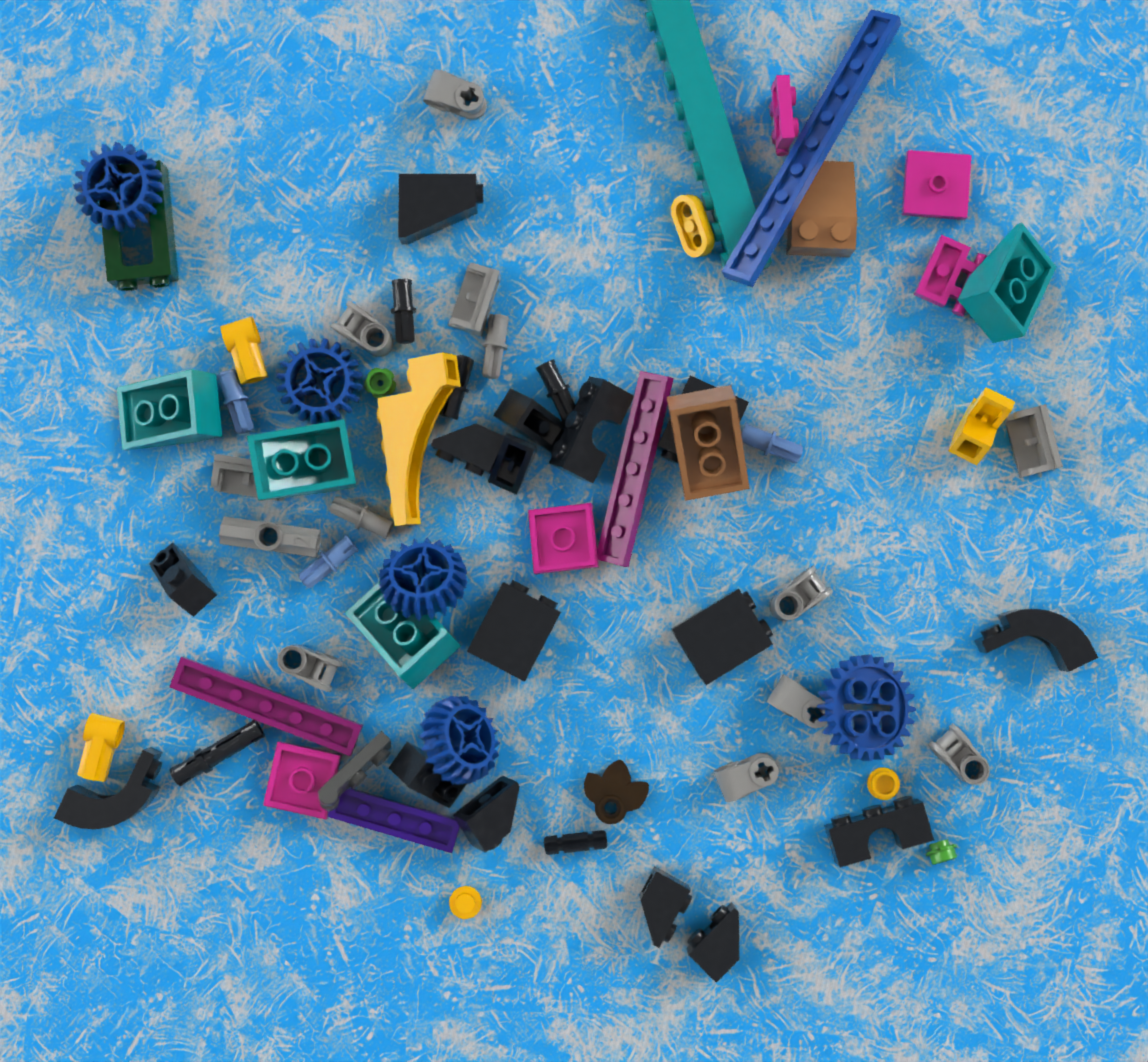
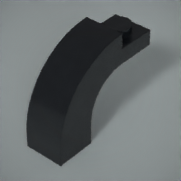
M1016 609L998 614L997 616L1003 627L1000 628L999 624L992 625L981 631L982 637L974 640L979 652L988 653L1023 636L1034 637L1047 646L1059 670L1070 672L1098 658L1088 637L1076 624L1060 614L1042 609Z
M152 747L143 749L127 784L115 795L97 794L80 785L67 788L54 818L78 828L102 829L117 825L134 817L152 802L161 788L149 781L150 779L154 780L160 772L162 762L159 759L163 752Z

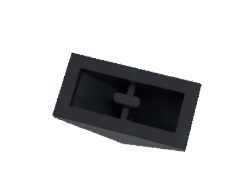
M506 433L488 482L517 495L536 455L537 447Z

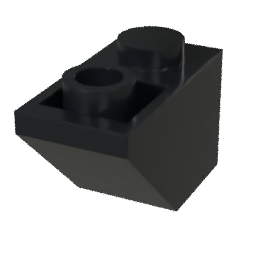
M473 424L433 439L431 446L437 450L435 456L450 463H453L456 458L467 463L464 469L482 477L484 472L491 474L504 436L479 424Z
M173 542L166 549L161 550L154 560L149 563L167 596L193 617L217 596L208 579Z
M407 741L389 766V769L407 787L450 809L467 784L458 785L452 784L451 781H442L441 773H433L434 765L432 763H425L428 758L427 752L420 750L419 747Z
M655 866L639 896L653 945L660 948L663 941L668 943L677 927L673 922L679 912L685 913L692 900V896L689 895L691 890L688 884Z
M732 902L727 907L721 905L711 915L710 919L712 922L704 930L701 928L696 930L687 941L689 944L686 948L688 955L716 983L740 959L739 911Z

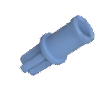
M230 369L219 373L217 378L220 381L225 398L223 406L229 410L235 432L237 434L248 433L254 429V425L246 403L249 399L247 395L243 394L236 369Z
M745 423L741 432L744 444L764 451L766 456L769 453L792 463L799 461L803 452L801 445L776 436L777 432L775 431L771 434Z
M345 535L344 538L325 553L321 551V556L299 573V579L307 588H312L332 571L336 573L338 571L337 567L354 553H357L359 551L358 548Z

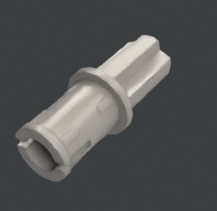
M502 314L489 315L486 341L482 343V347L485 348L482 376L488 379H498L500 376L503 351H506L508 348L505 342L509 317Z
M336 496L330 506L332 514L355 524L356 529L362 527L384 539L388 537L394 524L393 520L370 511L369 506L361 507L340 496Z

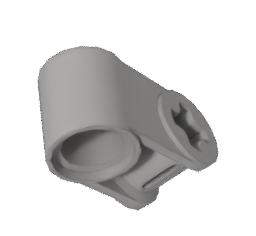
M434 70L423 98L424 103L435 109L451 112L471 120L479 119L484 115L487 109V102L480 86L460 79L448 72ZM473 97H476L477 103L471 102L469 106L466 105V100L471 101Z
M348 301L346 303L347 309L337 323H332L330 327L350 342L356 343L376 357L387 355L392 350L394 342L390 332L362 308ZM374 334H384V341L380 346H370V339Z
M814 565L791 581V584L772 598L770 611L776 619L781 621L794 620L833 592L831 587H826L817 576ZM784 597L790 598L794 604L793 612L790 615L783 614L779 608V603Z
M299 644L284 647L277 657L278 666L284 673L327 692H331L333 687L330 684L337 668L342 667L343 661L333 656L314 651ZM290 650L299 652L302 657L301 665L298 668H292L286 662V655ZM325 665H326L327 667H326L325 672H324V674H323V676H322V678H321L322 672H323V670H324V668H325Z
M783 674L766 702L788 716L795 717L809 727L822 728L826 726L827 722H819L816 717L810 721L811 715L807 712L810 706L816 708L818 704L825 702L808 692L807 688ZM819 709V711L823 715H825V710Z
M954 723L949 725V731L936 742L931 741L928 744L934 754L961 781L972 785H979L989 777V764L973 747L968 737ZM974 760L979 766V771L975 777L968 778L965 774V766L968 762Z
M758 753L743 760L721 766L714 770L713 773L725 802H732L773 784L778 778L779 769L770 755ZM764 762L766 767L771 766L767 769L768 775L763 777L760 772L755 773L759 770L758 764Z

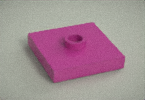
M908 150L905 160L902 215L965 220L968 216L972 155Z
M592 503L528 510L533 571L535 575L599 568Z
M278 741L263 806L325 820L328 819L329 811H325L320 806L318 792L339 771L342 755Z

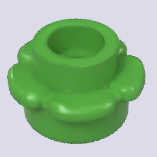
M386 368L372 369L365 380L366 391L372 393V396L376 399L392 394L396 389L394 374ZM382 380L383 385L378 386V381Z
M948 839L930 844L931 851L926 853V856H930L932 865L940 864L957 858L954 849L957 848V845H950Z

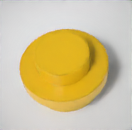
M876 768L867 778L868 791L879 800H889L899 791V777L889 768Z
M471 886L458 887L453 891L449 900L452 913L461 919H470L476 916L482 905L480 893Z

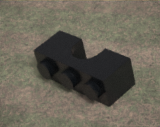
M589 376L579 391V399L574 410L566 418V427L560 440L552 448V457L549 464L578 479L594 483L607 454L594 446L592 441L593 430L602 420L621 425L634 396L605 379Z
M904 796L893 800L894 805L881 808V805H873L862 809L863 814L850 817V814H842L832 817V823L826 824L824 827L834 862L839 867H844L871 859L868 840L870 835L880 828L891 829L896 845L902 849L934 841L923 802L913 799L912 796Z

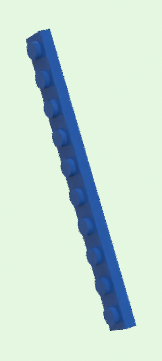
M872 9L868 13L721 271L726 279L753 287L900 28L901 20L899 16Z

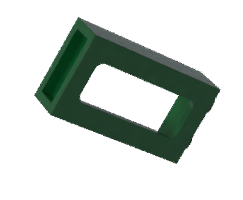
M160 160L155 161L156 167L154 169H158L162 173V177L158 182L164 185V190L156 192L162 198V203L153 202L152 204L157 210V214L153 215L149 212L153 261L150 264L125 266L122 258L120 232L115 229L114 225L110 230L102 227L107 282L114 287H118L120 291L137 290V285L150 284V287L162 288L169 286V282L179 281L168 168ZM128 164L117 165L123 174L131 172L134 175L140 173L139 169L135 166ZM105 172L101 175L98 183L104 179ZM118 179V182H119V183H118V187H119V186H120L121 184H123V183ZM104 199L99 201L100 206L104 209L118 210V204L115 200L107 202Z

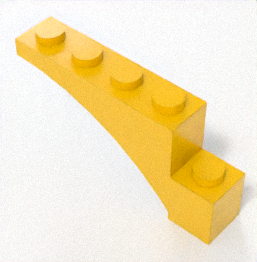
M441 352L408 359L407 380L412 392L377 398L379 406L377 409V419L381 424L383 436L381 449L386 458L387 466L385 479L387 486L390 488V514L395 526L421 524L419 490L423 457L429 436L439 413L453 390L461 387L456 355Z

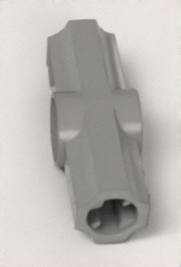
M224 516L220 525L219 537L220 544L317 558L320 550L321 530ZM274 528L278 538L275 544L268 546L265 544L263 536L268 529Z

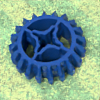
M115 142L112 151L106 144H102V153L100 155L96 151L90 150V155L93 159L90 162L84 159L81 160V164L86 168L85 171H75L76 177L82 180V182L73 184L74 189L80 192L75 197L76 202L83 205L81 209L83 214L86 216L91 215L90 220L96 225L102 222V227L106 230H110L114 225L116 230L123 232L125 224L132 230L136 229L137 219L143 224L148 222L144 216L148 211L153 215L157 214V210L152 204L153 202L162 203V198L156 194V192L164 190V185L158 182L162 177V173L158 169H154L156 162L152 158L147 159V153L144 150L140 149L136 152V148L132 144H127L123 149L119 142ZM128 164L135 166L139 169L140 173L134 175L131 172L123 174L117 165ZM105 172L104 179L98 183L101 175ZM118 179L123 183L120 185V195L116 192L119 183ZM141 190L140 195L133 203V196L136 192ZM104 199L107 202L115 200L121 210L104 209L98 201Z
M326 338L322 339L320 348H318L315 339L309 340L310 349H306L301 342L298 343L297 347L300 351L298 355L291 350L287 352V355L293 359L290 364L286 361L280 362V366L287 370L286 373L280 372L276 374L277 379L285 381L284 384L276 387L277 391L280 393L288 392L280 399L281 403L285 405L292 402L288 412L293 415L300 410L298 419L302 422L309 415L310 422L313 425L318 424L320 416H322L324 423L331 422L330 414H333L337 420H342L343 418L339 410L343 408L346 412L351 413L353 409L347 404L348 401L351 400L355 403L360 401L358 396L352 394L353 390H363L362 384L354 382V380L363 378V373L361 371H352L358 367V360L352 359L348 361L352 352L346 349L340 353L342 345L339 342H335L331 349H329L330 343ZM314 358H331L339 362L340 366L320 369L315 363ZM304 365L307 370V377L296 389V377ZM314 371L321 375L323 378L327 376V378L323 381V388L325 389L326 393L315 385L317 383V376L314 373ZM345 375L343 391L335 400L333 386L337 381L341 380V376ZM319 394L325 401L326 406H308L300 398L305 395L309 397Z
M427 537L424 543H418L415 539L410 546L401 543L400 552L391 550V559H384L383 569L379 573V587L381 593H383L384 601L388 606H392V610L396 614L402 612L406 619L415 614L418 621L421 620L423 615H428L433 620L434 613L436 612L445 615L447 606L456 608V599H463L464 588L467 585L466 566L462 562V557L459 555V552L454 553L451 544L444 547L440 539L431 544Z
M450 696L436 702L428 712L424 713L426 719L420 723L424 732L418 737L424 741L425 745L420 750L427 752L428 758L425 763H432L434 765L433 773H441L442 781L447 780L451 781L452 784L458 785L470 784L488 775V771L495 767L493 760L499 756L495 748L500 744L495 739V734L498 730L492 728L491 722L493 718L486 716V708L479 707L477 700H469L468 696Z

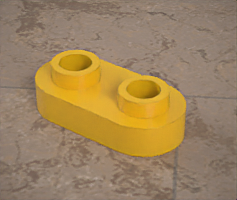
M693 194L676 197L671 206V216L684 251L691 257H702L710 254L714 248L715 238L702 201Z

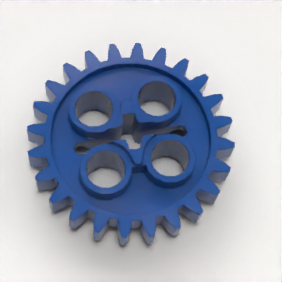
M861 655L851 656L850 660L840 661V668L830 669L833 678L823 679L828 690L819 691L818 693L821 697L825 698V703L817 705V708L825 710V715L818 719L819 722H827L828 724L823 734H833L834 736L830 744L841 745L839 753L850 754V759L873 761L883 760L884 755H894V747L904 746L900 737H910L911 735L905 728L906 724L915 723L914 720L908 717L909 712L916 711L915 707L908 705V701L914 698V694H906L905 692L910 682H900L903 671H893L894 663H884V657ZM852 686L854 687V696L851 692ZM880 687H881V690H882V696H880V692H879ZM843 705H888L890 711L844 710ZM852 718L854 720V728L851 725ZM880 720L882 721V729H880Z

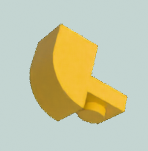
M985 387L977 399L974 398L965 411L954 433L948 451L978 465L992 447L997 429L1013 410L1015 401Z

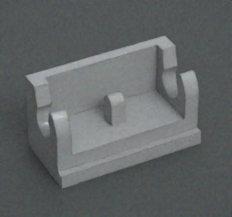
M470 263L467 266L464 280L448 323L449 327L482 337L501 280L499 270L475 263Z
M1046 404L1017 411L1007 416L1004 421L1019 478L1063 467Z
M214 454L211 486L214 487V491L257 497L251 459Z

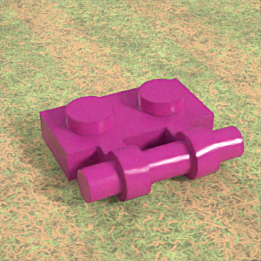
M777 75L771 86L772 101L769 105L770 116L774 119L772 144L776 145L777 156H786L789 154V147L794 138L798 137L799 133L798 118L793 117L792 106L796 104L795 86H790V75Z
M941 235L938 238L914 295L942 308L946 305L949 297L953 298L956 303L952 312L963 317L966 310L958 301L963 288L955 286L960 271L968 275L967 281L968 277L987 256L978 253L974 262L966 259L971 247Z

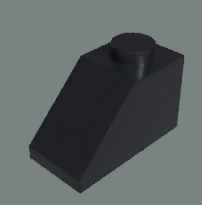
M511 388L493 415L550 453L554 444L560 440L566 427L562 420L535 400Z
M505 776L499 777L453 814V817L472 846L486 853L488 850L498 847L502 839L511 832L520 788L517 781Z

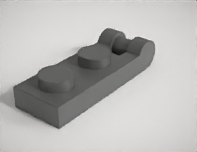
M382 731L320 788L318 798L322 809L325 811L335 810L339 805V797L349 787L352 789L358 787L367 777L365 772L373 764L378 767L389 757L391 753L388 750L391 748V740Z

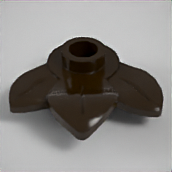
M617 760L607 767L602 777L595 773H587L584 781V791L586 797L595 804V813L599 820L606 824H616L625 817L627 811L637 810L642 806L648 795L649 784L643 781L631 782V776L626 764L622 760ZM606 803H616V811L614 813L606 812Z

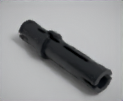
M252 720L203 750L199 748L194 751L193 756L170 768L172 778L177 785L182 786L203 772L206 774L211 772L213 767L221 761L264 738L265 734L258 721Z

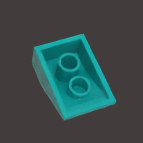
M1016 224L968 277L958 301L993 343L1023 337L1029 328L1056 266L1024 224Z
M189 369L117 387L122 450L195 443L222 437L217 375L215 373Z
M345 419L247 436L258 501L320 494L357 487Z
M379 581L351 606L345 614L395 673L414 689L459 649L461 645L435 616L432 620L428 615H423L421 620L418 621L415 614L411 615L408 619L403 616L402 612L396 614L392 610V606H388L384 601Z

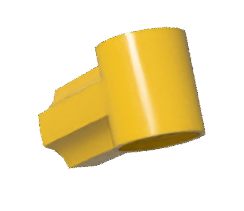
M253 317L220 326L225 346L228 352L232 354L240 384H252L267 378V370L259 344H261L260 335Z
M96 713L90 714L83 732V740L86 742L77 773L78 776L92 781H107L114 751L120 745L124 735L125 721Z

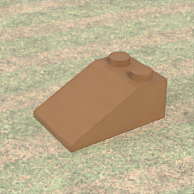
M823 162L787 226L786 255L850 257L856 250L857 207L854 162Z
M728 385L667 397L685 501L750 489L737 403L732 386Z

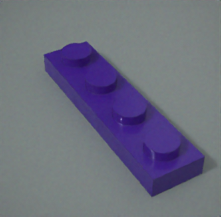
M350 787L339 797L338 807L333 811H329L327 816L449 853H453L460 829L455 818Z

